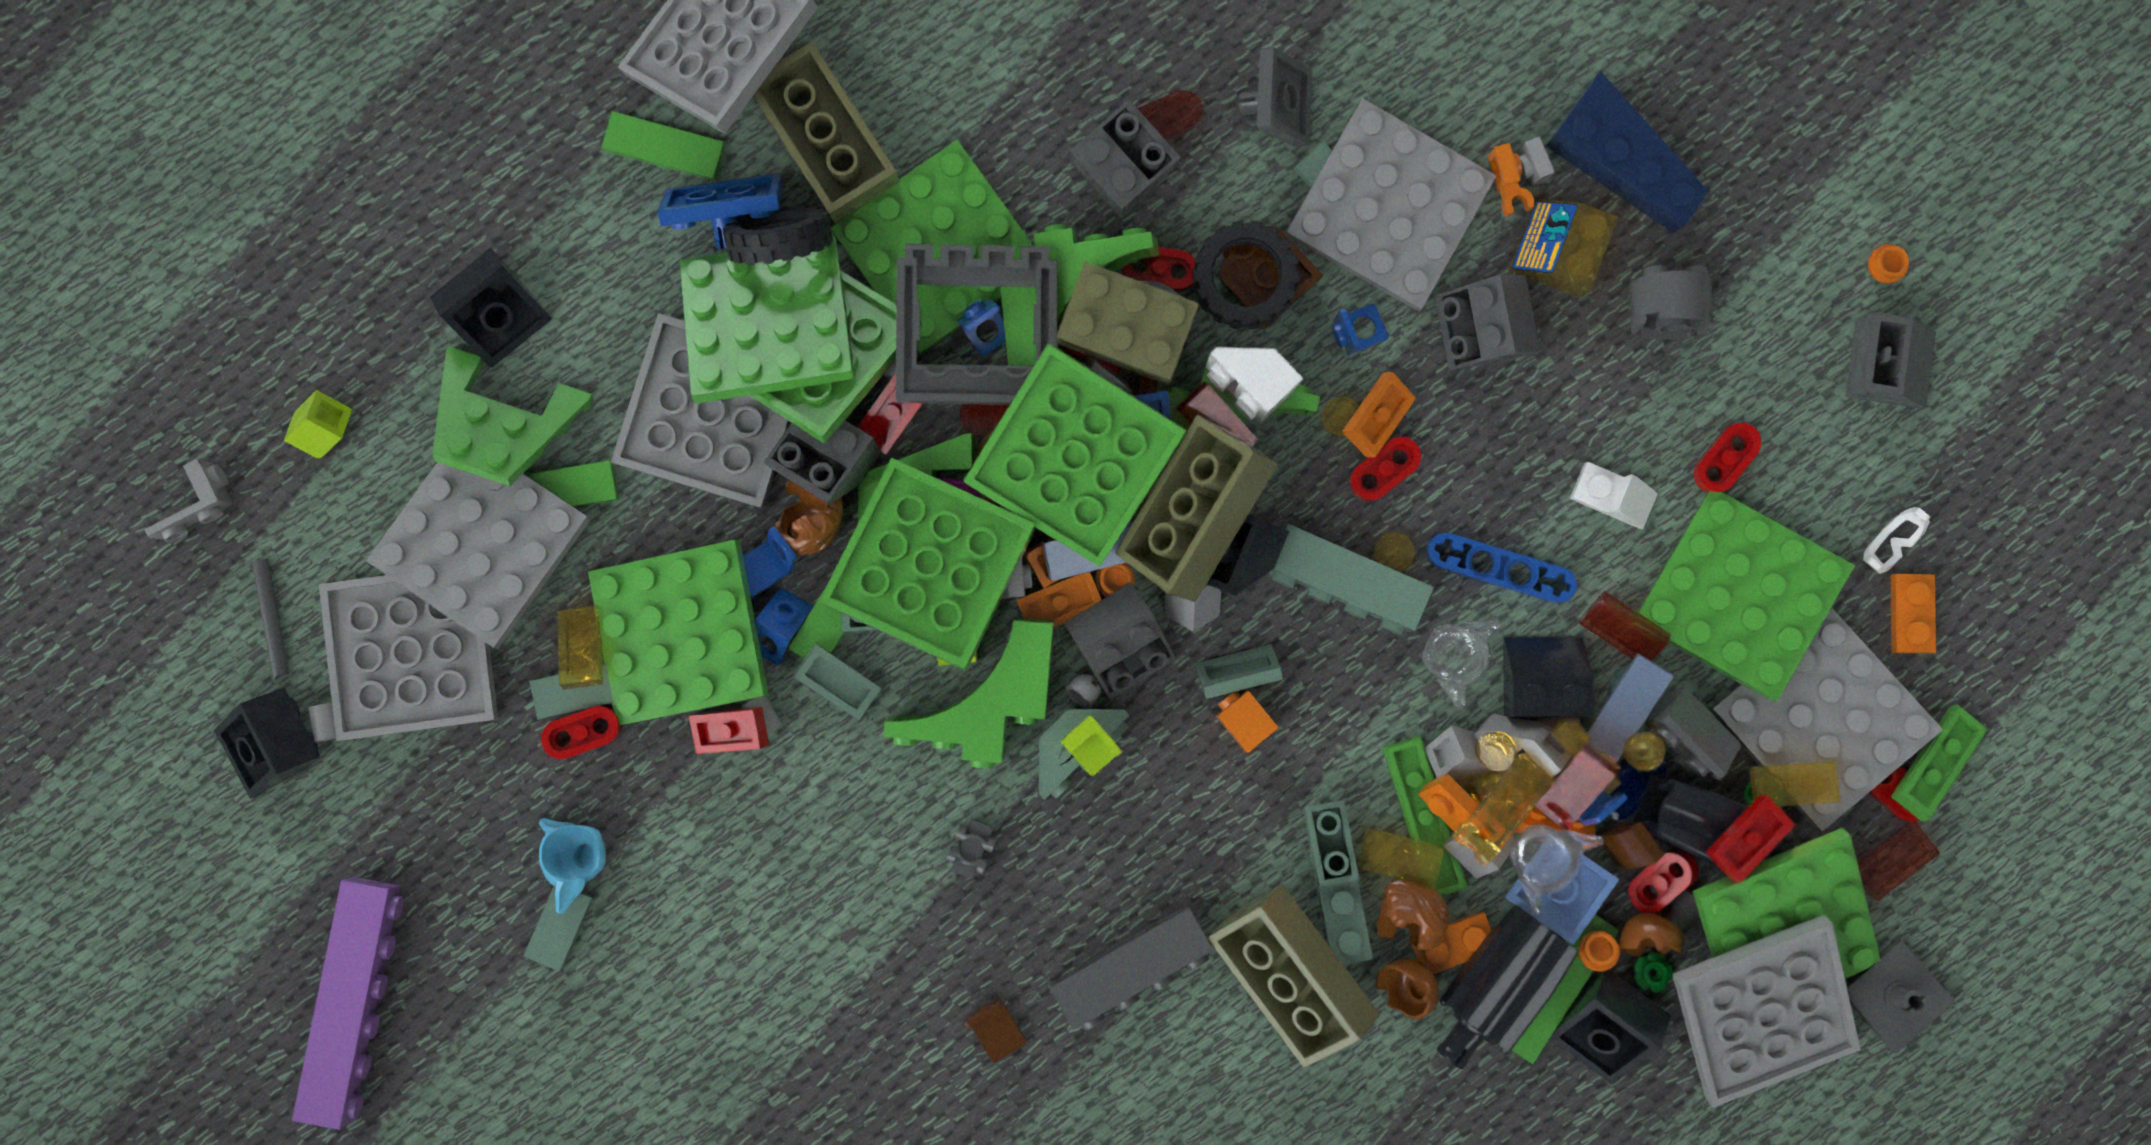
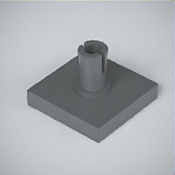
M1275 47L1260 49L1258 90L1240 93L1239 100H1247V102L1239 103L1240 113L1244 117L1257 114V128L1292 146H1308L1312 69Z
M1901 939L1894 940L1879 954L1881 961H1878L1869 969L1857 973L1846 983L1851 1006L1894 1053H1898L1955 1002L1954 998Z

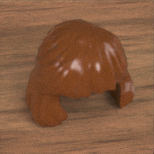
M789 480L785 483L787 496L798 495L800 500L784 508L780 521L775 523L776 529L796 556L819 553L827 548L839 533L843 517V500L839 498L828 505Z
M1407 880L1392 881L1386 884L1379 918L1376 922L1377 935L1382 940L1392 939L1396 930L1408 928L1411 933L1409 943L1414 945L1418 952L1433 949L1443 942L1444 934L1448 928L1449 912L1447 904L1441 894L1430 887Z

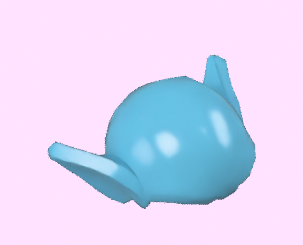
M542 818L539 821V825L543 829L545 836L539 847V864L546 880L551 885L556 886V912L564 914L574 899L582 892L586 882L595 878L603 870L606 863V847L600 831L593 827Z

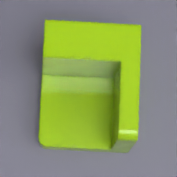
M316 390L294 412L284 441L320 459L342 439L352 409Z
M1091 714L1060 740L1069 753L1076 758L1091 776H1094L1112 759L1123 752Z

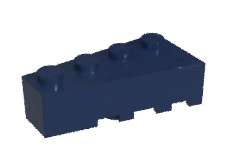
M1601 71L1586 87L1546 145V147L1672 233H1675L1688 222L1709 192Z

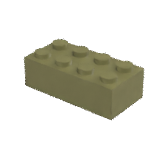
M812 41L775 65L755 92L753 98L821 204L827 210L834 224H837L859 207L900 182L893 165Z
M1197 415L1115 554L1167 593L1196 602L1277 468L1278 463L1225 428Z
M1283 884L1228 915L1207 937L1304 1068L1361 1040L1380 1015Z

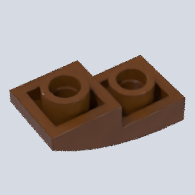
M1641 821L1628 826L1625 822H1622L1596 833L1599 841L1621 869H1637L1656 864L1664 856L1654 841L1653 836L1646 830Z

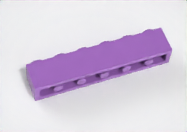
M357 877L341 880L292 1121L340 1130L352 1123L353 1119H357L362 1110L364 1098L363 1095L359 1094L361 1080L367 1077L371 1067L372 1058L371 1055L367 1054L369 1040L375 1037L379 1027L380 1018L379 1015H375L378 999H382L387 988L388 978L386 975H383L385 961L391 958L395 948L396 939L395 936L391 935L394 920H398L403 909L404 900L402 896H399L401 885Z

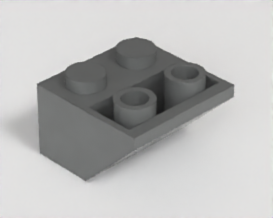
M1130 100L1126 101L1070 150V163L1120 219L1148 197L1181 160L1177 152Z
M1499 274L1435 295L1449 371L1510 361L1541 352L1526 275Z
M1873 312L1856 320L1845 397L1918 409L1926 408L1936 331L1915 318Z
M847 421L840 425L825 444L791 423L763 463L830 505L861 484L882 452L873 437Z
M1129 583L1064 623L1109 700L1176 660L1152 612L1132 583Z
M1674 687L1653 707L1644 721L1648 726V729L1645 731L1646 735L1660 748L1666 745L1676 755L1673 759L1674 764L1689 777L1694 774L1700 778L1721 780L1726 775L1742 745L1686 687Z

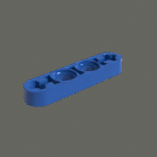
M1452 533L1438 534L1431 538L1426 546L1428 561L1439 569L1550 603L1568 601L1577 590L1576 578L1566 568ZM1447 540L1450 542L1449 548L1457 552H1463V545L1469 546V550L1463 558V568L1457 566L1461 560L1460 558L1449 556L1444 561L1439 560L1440 553L1434 551L1435 545H1442ZM1478 551L1488 553L1492 559V567L1485 574L1475 571L1471 564L1473 555ZM1515 563H1522L1529 569L1530 577L1524 585H1517L1510 579L1509 570ZM1539 568L1544 569L1541 577L1548 580L1556 579L1558 575H1561V582L1567 585V590L1558 592L1557 596L1553 595V587L1545 584H1538V591L1533 590L1539 579Z

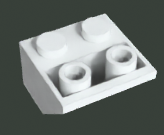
M1216 348L1211 352L1206 364V368L1210 371L1207 377L1213 385L1221 392L1227 389L1237 399L1234 405L1240 413L1250 421L1255 417L1259 423L1264 421L1285 401L1303 380L1302 376L1275 349Z

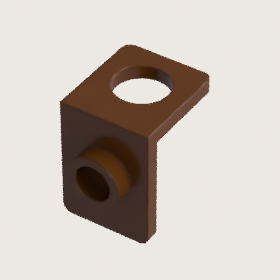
M1000 996L965 1017V1027L973 1029L990 1060L994 1063L1026 1043L1025 1037Z

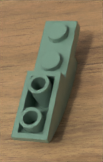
M1342 800L1304 807L1313 874L1327 943L1343 965L1373 960L1358 884L1359 874L1345 802Z

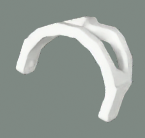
M1917 507L1900 513L1870 543L1864 552L1863 561L1879 574L1887 572L1902 558L1901 547H1913L1926 532L1930 523V516ZM1905 520H1909L1918 525V529L1909 539L1891 538L1893 556L1883 564L1875 555L1876 550Z

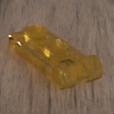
M1526 753L1518 754L1470 817L1457 828L1452 838L1461 847L1467 846L1474 852L1473 858L1482 866L1487 865L1499 853L1554 782V779ZM1483 826L1492 833L1486 841L1477 834Z

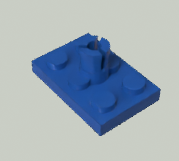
M781 173L666 189L657 210L660 226L672 225L673 229H686L694 226L696 221L710 220L715 235L716 248L727 249L722 230L725 228V224L731 223L732 220L745 214H750L752 218L768 217L774 214V210L780 209L784 190Z

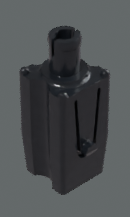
M1652 774L1632 824L1641 821L1654 839L1672 848L1682 849L1694 857L1718 866L1706 851L1748 806L1719 794L1674 779H1667ZM1780 841L1762 861L1793 849L1795 846Z
M1514 905L1483 940L1440 998V1004L1442 1006L1449 1005L1454 1010V1017L1459 1021L1446 1039L1439 1044L1437 1052L1459 1069H1463L1467 1065V1061L1483 1040L1490 1044L1496 1042L1501 1046L1503 1054H1509L1552 997L1579 951L1521 908Z

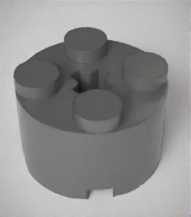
M1650 266L1643 270L1644 276L1631 282L1629 286L1631 332L1634 335L1641 330V338L1681 339L1685 338L1686 330L1697 328V335H1700L1713 328L1711 277L1708 276L1707 267L1690 266L1683 271H1668L1667 266Z

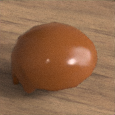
M1655 913L1633 915L1625 921L1618 940L1620 951L1633 956H1640L1649 946L1655 947L1658 953L1663 956L1671 949L1682 953L1685 944L1683 933L1679 927L1667 917Z
M1403 958L1378 971L1375 986L1378 990L1382 989L1387 992V1006L1389 1008L1399 1010L1406 1017L1417 1020L1435 1010L1439 1000L1438 984L1432 971L1425 963L1415 959Z

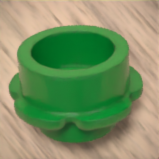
M1656 952L1640 956L1633 966L1635 983L1641 989L1660 992L1666 988L1667 981L1672 979V966L1666 963L1663 955ZM1651 969L1656 970L1655 976L1650 975Z

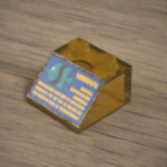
M1534 199V207L1528 214L1508 272L1516 275H1526V278L1577 298L1583 297L1593 287L1618 216L1583 203Z

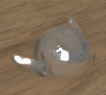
M1498 618L1469 621L1460 625L1451 623L1441 624L1432 630L1422 653L1424 665L1438 677L1441 688L1448 695L1456 710L1462 711L1465 707L1466 687L1478 682L1488 668L1491 657V647L1488 638L1501 625V620Z
M1533 824L1519 835L1511 846L1510 855L1513 865L1518 872L1521 885L1529 900L1532 913L1535 915L1541 913L1544 894L1560 892L1574 881L1581 870V853L1602 846L1604 841L1601 837L1567 830L1557 831L1542 824Z

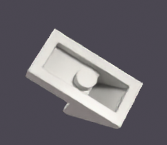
M1586 462L1583 465L1570 499L1639 529H1643L1658 493L1633 474L1622 477L1590 462Z

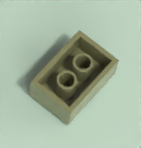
M1084 261L1056 336L1057 344L1170 385L1199 303Z

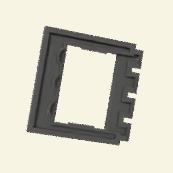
M905 243V257H897L896 403L1011 405L1034 366L916 364V343H919L920 301H917V285L1036 287L1033 345H1036L1035 360L1037 362L1049 343L1057 348V261L1049 260V246H1021L1020 260H1013V246L981 245V259H973V245L941 244V258H933V244Z

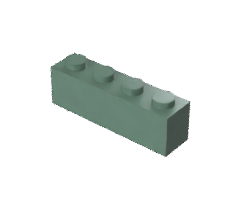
M1290 524L1284 526L1283 529L1288 530L1289 534L1275 568L1270 571L1273 572L1271 578L1273 581L1293 588L1296 582L1309 588L1308 596L1327 604L1330 603L1331 598L1346 604L1344 611L1360 619L1366 620L1368 614L1382 620L1381 628L1402 636L1404 630L1408 632L1416 630L1433 591V586Z

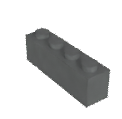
M1187 904L1050 982V989L1072 1029L1075 1030L1082 1026L1084 1030H1088L1101 1023L1105 1019L1103 1013L1117 1006L1120 1011L1136 1003L1140 999L1138 993L1152 986L1155 991L1166 986L1175 979L1172 974L1186 966L1188 971L1201 966L1209 960L1207 954L1213 951V948Z

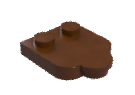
M1276 228L1283 239L1287 238L1292 245L1291 250L1297 255L1299 262V283L1295 295L1288 306L1289 308L1320 281L1323 275L1286 234ZM1243 244L1235 245L1222 253L1225 260L1220 270L1221 282L1242 307L1257 306L1267 301L1275 292L1278 284V268L1273 258L1262 248ZM1270 324L1260 326L1265 330Z

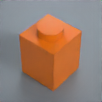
M1237 691L1232 692L1217 704L1222 710L1215 716L1246 753L1253 750L1279 728L1249 691H1244L1241 695Z

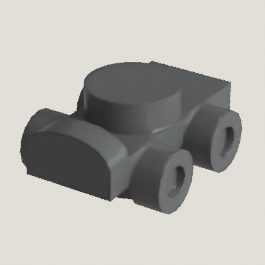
M971 818L968 826L960 824L955 838L961 840L962 843L960 848L951 846L946 859L953 863L951 871L973 879L975 872L984 874L989 860L982 858L983 852L986 850L992 853L997 841V837L991 835L993 826Z

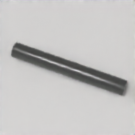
M269 560L252 561L272 676L289 675Z

